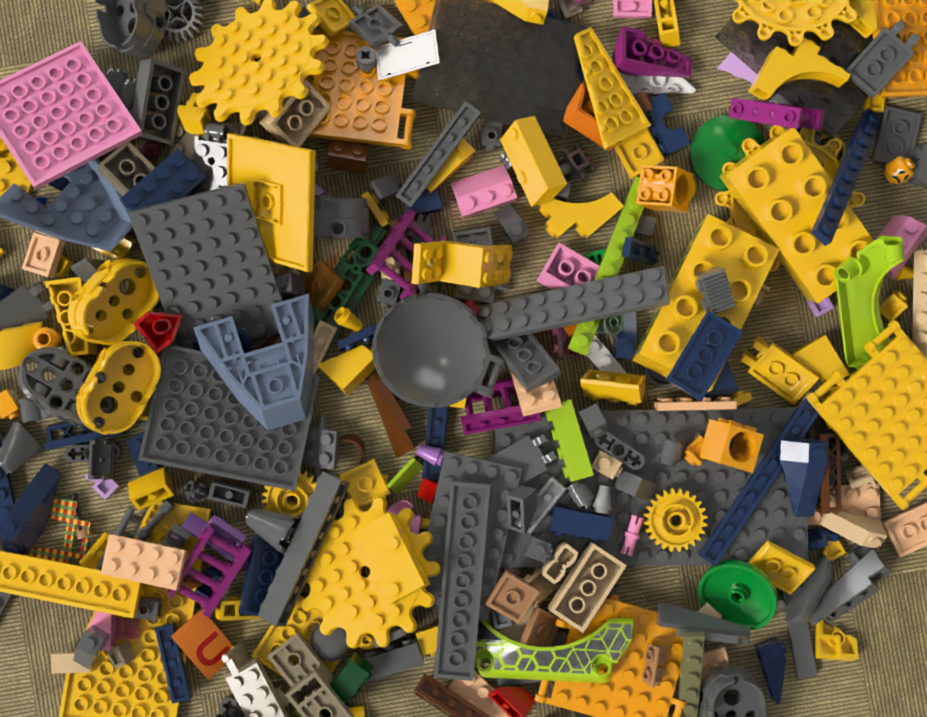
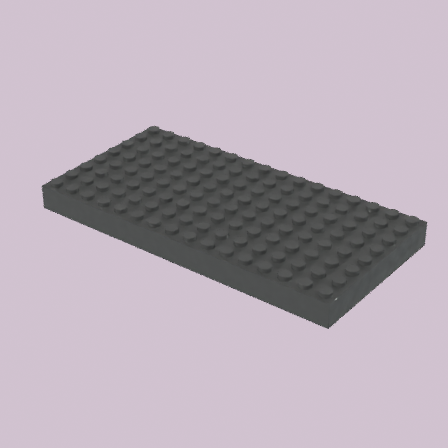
M797 407L667 411L653 409L600 410L608 425L609 431L607 432L644 456L645 463L638 470L631 469L623 463L621 467L626 472L657 484L652 500H657L655 494L662 496V490L669 493L670 488H673L676 493L678 488L682 489V494L687 490L689 491V497L694 494L696 495L695 501L700 500L702 502L699 508L704 507L706 509L702 512V515H706L708 518L703 520L707 526L702 527L705 534H699L701 541L695 539V546L688 544V550L682 546L680 552L677 551L676 547L670 552L668 546L662 549V543L659 545L654 544L656 538L652 540L649 538L651 532L645 531L649 525L643 523L648 520L643 515L649 513L646 506H652V503L614 488L617 477H614L612 480L592 468L594 475L580 480L585 482L593 494V503L599 490V485L611 487V511L609 510L608 516H611L613 521L609 542L603 541V544L592 542V538L584 537V540L572 538L571 534L566 533L565 536L554 535L553 531L549 529L552 507L531 534L528 532L522 534L508 529L500 568L543 566V562L525 555L531 535L550 541L552 544L551 548H553L551 557L561 542L566 541L578 551V556L570 567H574L590 541L627 566L712 565L699 556L698 553L752 473L707 459L701 462V466L695 464L692 466L685 460L684 457L686 455L683 452L679 463H676L675 467L661 463L660 454L665 439L670 440V437L682 440L681 444L684 445V450L698 435L704 438L709 420L717 421L718 418L757 428L756 432L764 434L755 464V471ZM574 410L589 461L592 464L599 450L606 454L608 453L597 447L593 442V438H590L579 415V412L582 410ZM545 411L540 412L541 421L494 430L495 453L527 435L532 440L540 434H544L547 441L539 445V449L543 455L553 450L557 458L545 464L548 470L521 484L537 489V493L551 476L566 488L572 483L569 481V478L565 479L562 467H565L563 459L560 460L556 448H559L557 440H553L551 429H554L552 421L548 422ZM604 434L601 437H598L599 444L604 442L607 445H609L606 448L607 450H609L610 445L615 441L614 439H612L611 442L606 440V434ZM734 436L729 444V452L734 444ZM621 444L615 445L613 448L614 454L622 455L624 447ZM628 450L626 457L632 460L631 465L639 464V456L632 457L629 455L631 450ZM783 468L719 562L726 560L748 562L767 541L808 561L807 517L794 516L788 485L783 477L785 476ZM568 489L555 503V506L592 513L594 510L592 505L585 509L583 507L578 508L568 494ZM631 515H636L637 519L639 516L644 518L638 534L640 538L636 541L633 556H629L627 552L623 554L620 551L626 537L624 533L628 530ZM674 515L671 518L672 525H676L680 521L679 515Z

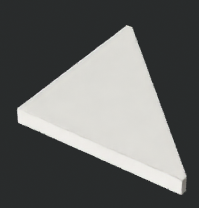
M620 73L632 95H637L644 91L646 95H660L664 92L665 94H694L696 92V89L683 77L639 76Z

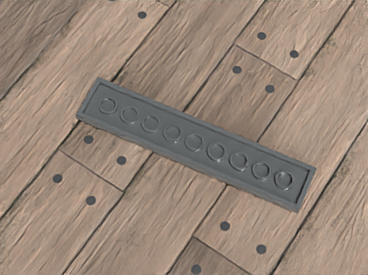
M664 266L481 305L478 308L476 318L485 329L487 342L670 305L666 270Z
M451 480L434 670L435 678L473 681L491 484Z

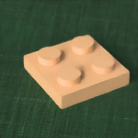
M33 233L22 269L53 279L65 242Z

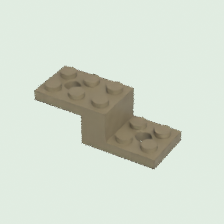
M299 631L267 656L291 686L285 696L302 717H324L321 714L322 709L329 710L331 713L330 717H354L352 712L329 685L334 675ZM290 655H297L299 663H293L290 660Z

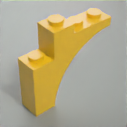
M804 38L803 42L795 47L791 54L787 50L776 46L767 56L748 92L765 102L773 95L777 88L794 80L815 79L839 88L848 81L851 74L847 73L842 67L831 63L826 57L818 55L821 47L817 46L812 40Z
M612 192L603 198L588 203H568L553 199L551 202L538 205L540 213L545 218H550L545 224L547 227L545 230L552 238L555 236L557 239L574 224L576 225L575 230L581 237L585 236L588 238L624 207Z

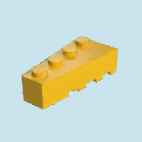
M79 277L45 281V286L49 289L51 295V303L55 306L58 323L61 324L63 329L62 334L68 351L77 357L98 355V344L82 340L75 335L68 320V308L71 297L85 283Z

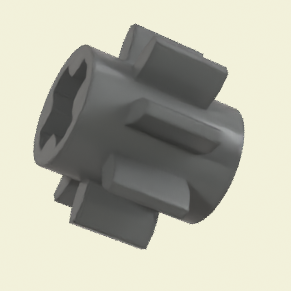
M198 478L195 482L189 481L184 487V497L193 504L196 501L202 502L208 495V489H206L208 486Z

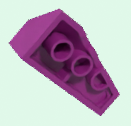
M626 26L621 27L612 53V62L619 73L690 78L692 76L691 58L673 48L668 49L660 44L661 41L645 36L646 33L639 29Z

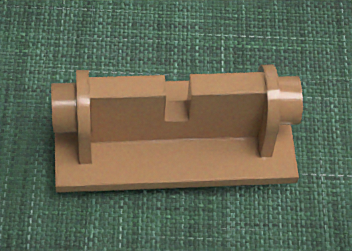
M647 643L642 682L653 688L660 686V683L663 681L664 668L658 667V664L665 663L666 650L664 645H657L656 647Z

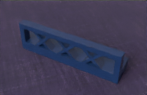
M67 422L45 427L48 442L44 443L45 450L89 442L90 440L126 434V430L120 433L105 435L93 432L86 426H80L83 430L80 435L75 436L70 433L74 425ZM59 429L64 432L62 438L54 441L52 430Z

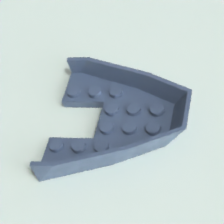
M98 158L63 175L70 183L47 207L15 183L0 197L1 219L56 239L106 251H112L133 227L128 215L130 210L120 201L122 195L98 172V164L101 163Z
M309 294L271 305L282 343L244 354L232 316L194 327L200 349L236 399L267 431L306 419L313 379L314 313Z

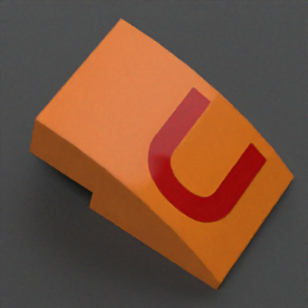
M202 609L170 636L208 680L226 665V662L222 661V656L233 647L213 621L202 615Z

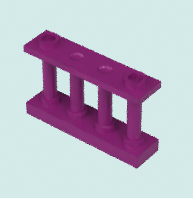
M732 98L729 118L795 129L802 127L814 130H822L825 110L737 98Z
M411 208L402 215L366 268V271L371 275L377 270L384 272L404 288L399 296L401 299L408 295L412 296L418 287L412 283V278L408 282L386 265L387 262L385 260L387 257H392L412 273L413 264L399 254L395 248L397 243H401L414 254V244L405 237V230L412 231L424 242H435L434 239L414 224L413 218L417 213ZM443 235L437 241H444L446 237Z
M512 378L496 381L493 389L494 394L492 398L502 397L503 409L493 410L491 398L473 391L466 398V416H461L464 435L541 421L540 413L523 417L520 405L512 407L510 395L517 394ZM483 400L485 412L474 414L472 402Z
M212 524L201 530L198 536L200 538L184 563L181 582L187 574L212 587L211 590L213 591L209 597H204L181 585V582L179 590H167L168 597L170 598L177 591L200 603L202 615L208 618L212 615L251 553V547L246 543L235 547L213 535L214 528ZM209 541L230 552L233 559L230 563H224L201 550L206 542ZM196 558H199L222 570L223 575L219 580H214L191 568Z

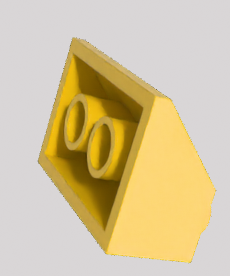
M589 369L581 378L580 383L583 396L589 397L591 400H600L602 398L608 399L609 402L627 401L628 404L637 405L644 399L646 376Z

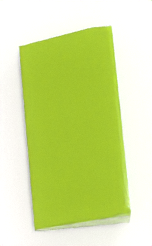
M412 457L387 484V487L396 493H400L421 471L423 464L415 457Z

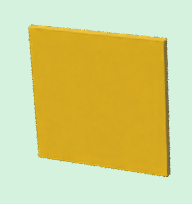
M228 133L227 186L245 182L270 261L305 272L313 271L316 151Z

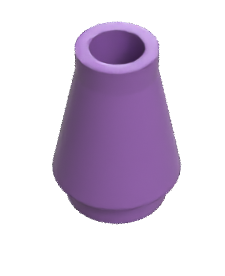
M419 445L416 455L434 466H442L445 454L443 448Z

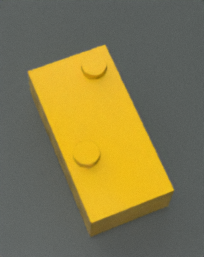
M531 116L515 120L500 141L531 207L551 202L567 185V182L536 117Z
M388 512L354 531L389 604L398 603L430 585L395 513Z

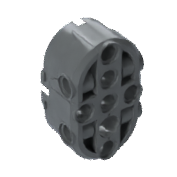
M95 0V3L104 5V11L96 9V18L99 23L100 35L108 46L119 49V52L139 58L150 57L159 47L164 32L167 29V20L165 18L167 4L165 0Z
M315 195L314 239L369 237L367 198L340 199L336 195Z
M43 347L29 353L19 367V385L25 398L37 405L41 410L48 412L63 422L66 421L74 426L85 427L77 413L76 393L85 383L93 366L73 356L61 347ZM33 362L37 364V368L33 371L27 370L25 367L26 364ZM79 365L83 368V372L75 374L72 368H78ZM46 372H52L55 378L52 381H47L43 375ZM101 372L95 375L98 379L97 383L103 382L104 375ZM64 382H70L73 388L70 391H65L61 385ZM106 396L101 402H105L108 405V409L103 412L109 413L114 405V400L110 396ZM57 398L62 401V406L54 408L50 402ZM96 417L93 420V423L96 424L102 421V419L100 417Z
M728 663L714 669L706 676L700 686L699 717H766L765 698L760 686L750 672L738 665ZM736 689V693L734 696H732L731 698H724V695L728 690Z

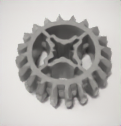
M165 0L169 18L163 38L168 37V40L171 42L175 39L177 43H180L181 38L185 42L188 41L187 36L194 38V31L200 33L197 27L203 26L200 20L204 19V15L201 14L204 10L199 6L200 2L198 0ZM190 7H191V9H192V18H191V20L189 21V20L187 19V15H188V13H189L188 10H189ZM174 14L181 15L183 19L175 17Z

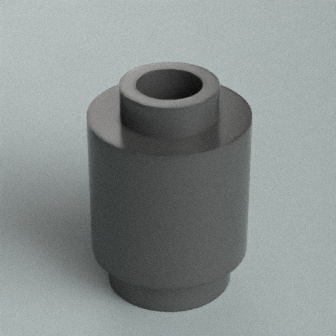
M670 437V440L665 439L660 454L661 463L673 467L676 466V463H679L684 445L681 444L682 440Z
M576 480L567 486L568 494L578 508L583 507L585 509L593 504L592 499H594V496L584 481Z

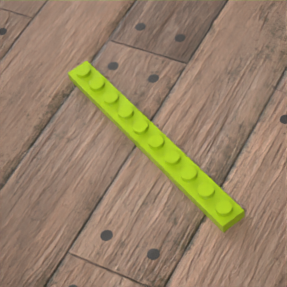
M635 176L594 281L618 276L625 258L622 256L625 238L633 237L644 209L643 206L636 204L640 177ZM601 319L577 324L568 349L586 356Z

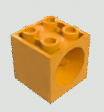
M642 165L636 204L655 211L688 213L693 174L679 167Z
M718 418L717 421L710 419L699 457L753 473L764 434L757 433V428L742 425L735 421ZM734 436V444L729 452V444Z

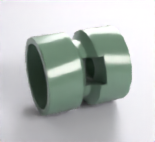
M618 315L601 319L595 334H618L624 325L623 316Z

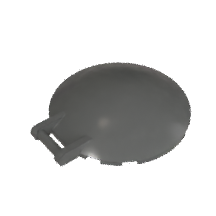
M438 293L414 294L401 299V301L391 306L384 313L373 337V360L383 383L402 400L420 407L440 408L450 406L462 401L473 391L492 398L501 368H504L506 363L503 359L489 354L487 334L482 323L473 315V311L460 301ZM489 364L494 367L485 387L481 383Z

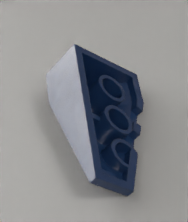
M816 438L779 440V463L783 467L785 475L783 477L788 485L794 516H814L827 463V442Z
M45 463L0 522V534L13 542L32 549L44 532L62 473Z

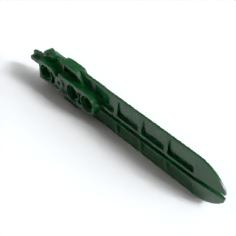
M378 225L367 241L363 238H355L348 246L347 252L339 259L330 277L312 304L314 330L319 320L324 321L330 309L333 312L326 323L337 327L323 360L344 328L334 320L336 311L344 307L349 308L353 313L375 277L376 272L372 275L363 273V268L368 267L379 251L377 246L386 233V230ZM366 247L372 250V254L368 258L362 255V250ZM353 251L355 263L350 265L346 257ZM345 280H350L352 283V287L348 291L342 288V283ZM335 296H339L342 300L339 307H335L332 304Z

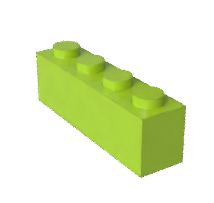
M571 399L561 401L562 407L545 411L548 422L552 421L554 429H551L553 440H557L559 448H556L559 459H563L565 467H562L565 479L569 478V481L573 482L593 476L594 474Z

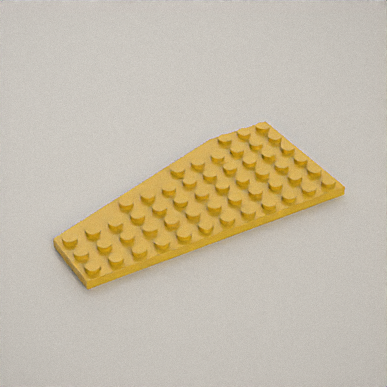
M164 501L149 507L140 528L148 524L160 510L159 506ZM172 502L175 507L170 514H166L154 527L146 541L161 544L172 526L176 523L181 527L190 512L208 522L212 508ZM190 535L181 548L187 550L185 561L199 541L192 535ZM196 558L191 568L201 572L203 560ZM143 583L140 596L163 599L161 618L153 622L152 620L117 615L115 647L128 641L136 655V659L115 669L107 655V651L102 650L91 672L66 673L59 717H178L180 702L174 704L171 702L155 627L175 622L176 629L178 630L194 616L196 601L177 591L170 598L168 597L167 588ZM143 606L142 611L147 612V608ZM97 611L94 612V614H93V616H92L90 622L88 623L86 629H88V627H89V625L91 624V622H92L94 616L96 615ZM182 650V655L186 667L188 656Z

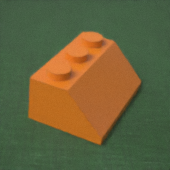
M583 82L566 107L563 122L603 147L586 83Z

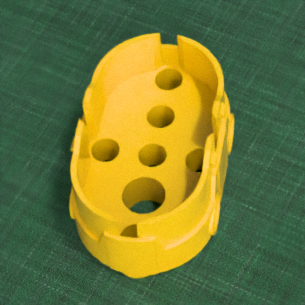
M125 257L114 258L102 263L97 272L71 297L68 308V320L75 335L82 340L94 344L113 345L122 342L137 329L133 323L147 311L152 312L160 299L147 263ZM139 268V274L136 276L135 270ZM126 278L129 284L126 292L121 293L119 284ZM111 296H113L114 301H113V303L110 305V304H109V298H110ZM126 309L127 315L123 318L122 313ZM100 310L101 315L96 319V312Z
M122 341L110 345L101 351L85 383L76 395L77 413L87 428L105 435L120 433L134 425L138 417L143 414L148 400L156 390L155 387L161 374L160 361L148 345L139 341ZM135 347L141 350V355L138 358H135L132 354ZM126 364L131 367L129 375L123 373V367ZM98 372L104 375V380L101 383H97L98 379L95 377ZM115 382H120L122 385V389L118 393L113 390ZM134 391L139 393V399L136 402L131 400V394ZM106 396H110L115 402L114 409L109 413H104L100 408V402ZM96 417L102 419V425L98 428L93 423Z

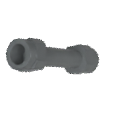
M166 499L159 506L160 510L148 524L138 530L135 534L139 540L146 541L154 527L166 514H170L175 505Z

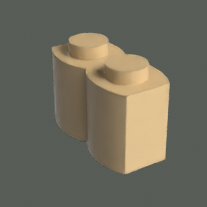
M566 541L561 542L556 547L553 556L543 564L541 569L542 575L553 584L559 582L564 576L566 568L570 567L577 559L578 551Z

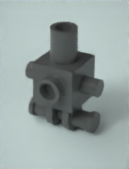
M579 142L573 147L575 151L570 153L567 148L561 151L564 158L558 165L563 176H566L568 180L575 176L583 180L587 176L584 172L586 167H588L590 173L598 168L592 161L593 157H588V150H584Z

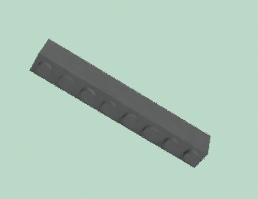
M322 471V474L318 477L317 485L308 499V505L301 514L299 525L293 532L290 545L286 548L284 558L276 570V576L268 588V594L260 605L258 616L276 627L287 625L349 487V482L334 474Z

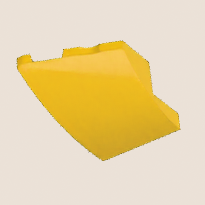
M42 321L26 323L19 327L4 328L0 331V370L20 366L23 359L37 349L33 343V335L39 328H42Z

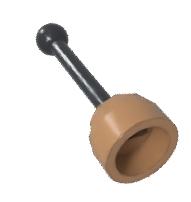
M72 493L71 499L78 501V494ZM77 502L76 511L78 519L83 520L79 503ZM78 526L76 530L78 539L93 535L91 527L89 535L84 526Z

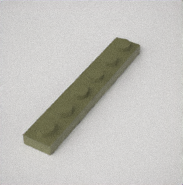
M683 632L678 699L687 703L683 708L681 717L698 716L705 640L704 632Z

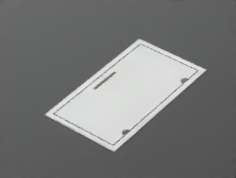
M435 30L402 39L397 47H394L391 43L375 47L379 80L440 63Z

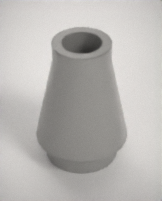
M599 485V490L592 505V508H594L593 513L609 515V510L611 511V487Z

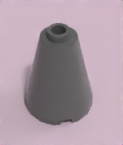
M257 507L252 510L250 509L245 516V520H247L246 525L278 552L283 554L284 550L289 547L293 532L297 529L300 518L297 516Z

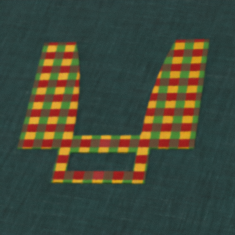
M54 497L48 518L67 522L63 551L46 548H26L28 556L64 563L68 562V557L76 559L84 557L88 536L82 538L80 553L71 552L75 525L84 526L89 535L91 523L75 519L78 501Z

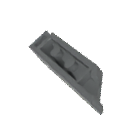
M871 550L824 593L813 615L808 619L809 623L814 626L823 619L827 623L835 621L881 590L876 582L893 573L876 551Z
M664 602L658 603L656 624L660 627L675 628V635L683 638V632H704L705 640L733 644L750 643L751 629L748 626Z

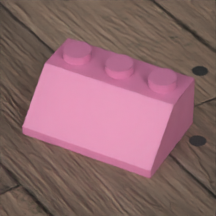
M504 165L450 183L462 220L517 201L515 189Z
M893 215L877 236V238L881 235L898 236L903 239L905 260L891 268L885 276L892 281L927 236V226L909 216Z
M558 242L536 281L551 290L592 282L600 266Z

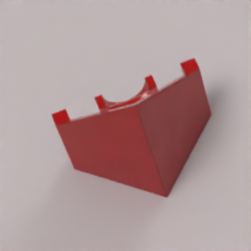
M147 311L133 324L158 355L173 343L183 315Z

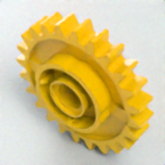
M300 470L296 491L265 485L264 487L267 490L263 491L262 495L266 496V498L262 500V503L267 505L263 509L300 518L308 505L310 495L317 485L316 482H313L314 475L308 477V471L301 474ZM289 496H295L298 502H291Z
M670 488L669 493L662 490L663 495L655 494L657 500L650 499L652 506H646L649 513L643 515L648 520L643 523L649 525V527L645 531L651 532L649 536L651 540L656 538L654 544L659 545L662 543V549L668 546L669 551L672 552L674 547H676L677 551L680 552L683 546L688 550V544L695 546L694 540L701 541L699 534H705L702 527L707 526V524L703 520L708 517L702 515V512L706 509L704 507L699 508L702 502L700 500L695 501L696 495L694 494L689 497V491L687 490L684 494H682V489L678 488L676 493L673 488ZM674 515H679V523L672 525L671 518Z

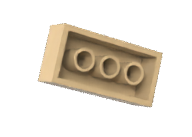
M590 541L550 602L548 609L584 633L627 565Z

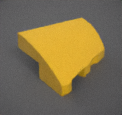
M824 620L816 624L815 659L854 661L859 658L856 638L844 634L837 627L829 626L824 623Z

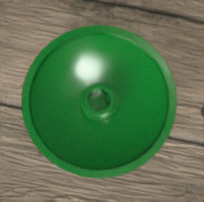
M729 115L717 116L704 123L693 136L689 149L690 164L697 178L709 188L722 192L728 191V188L719 177L723 173L722 167L727 162L736 164L746 156L742 149V143L745 139H754L759 145L765 142L759 129L750 121L729 118Z
M726 560L718 562L716 567L712 565L703 574L698 587V596L702 607L708 602L722 614L721 619L748 626L751 631L759 629L770 622L778 604L777 590L768 575L758 567L743 561Z

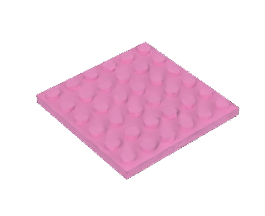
M81 41L0 80V137L35 190L142 135L141 129Z

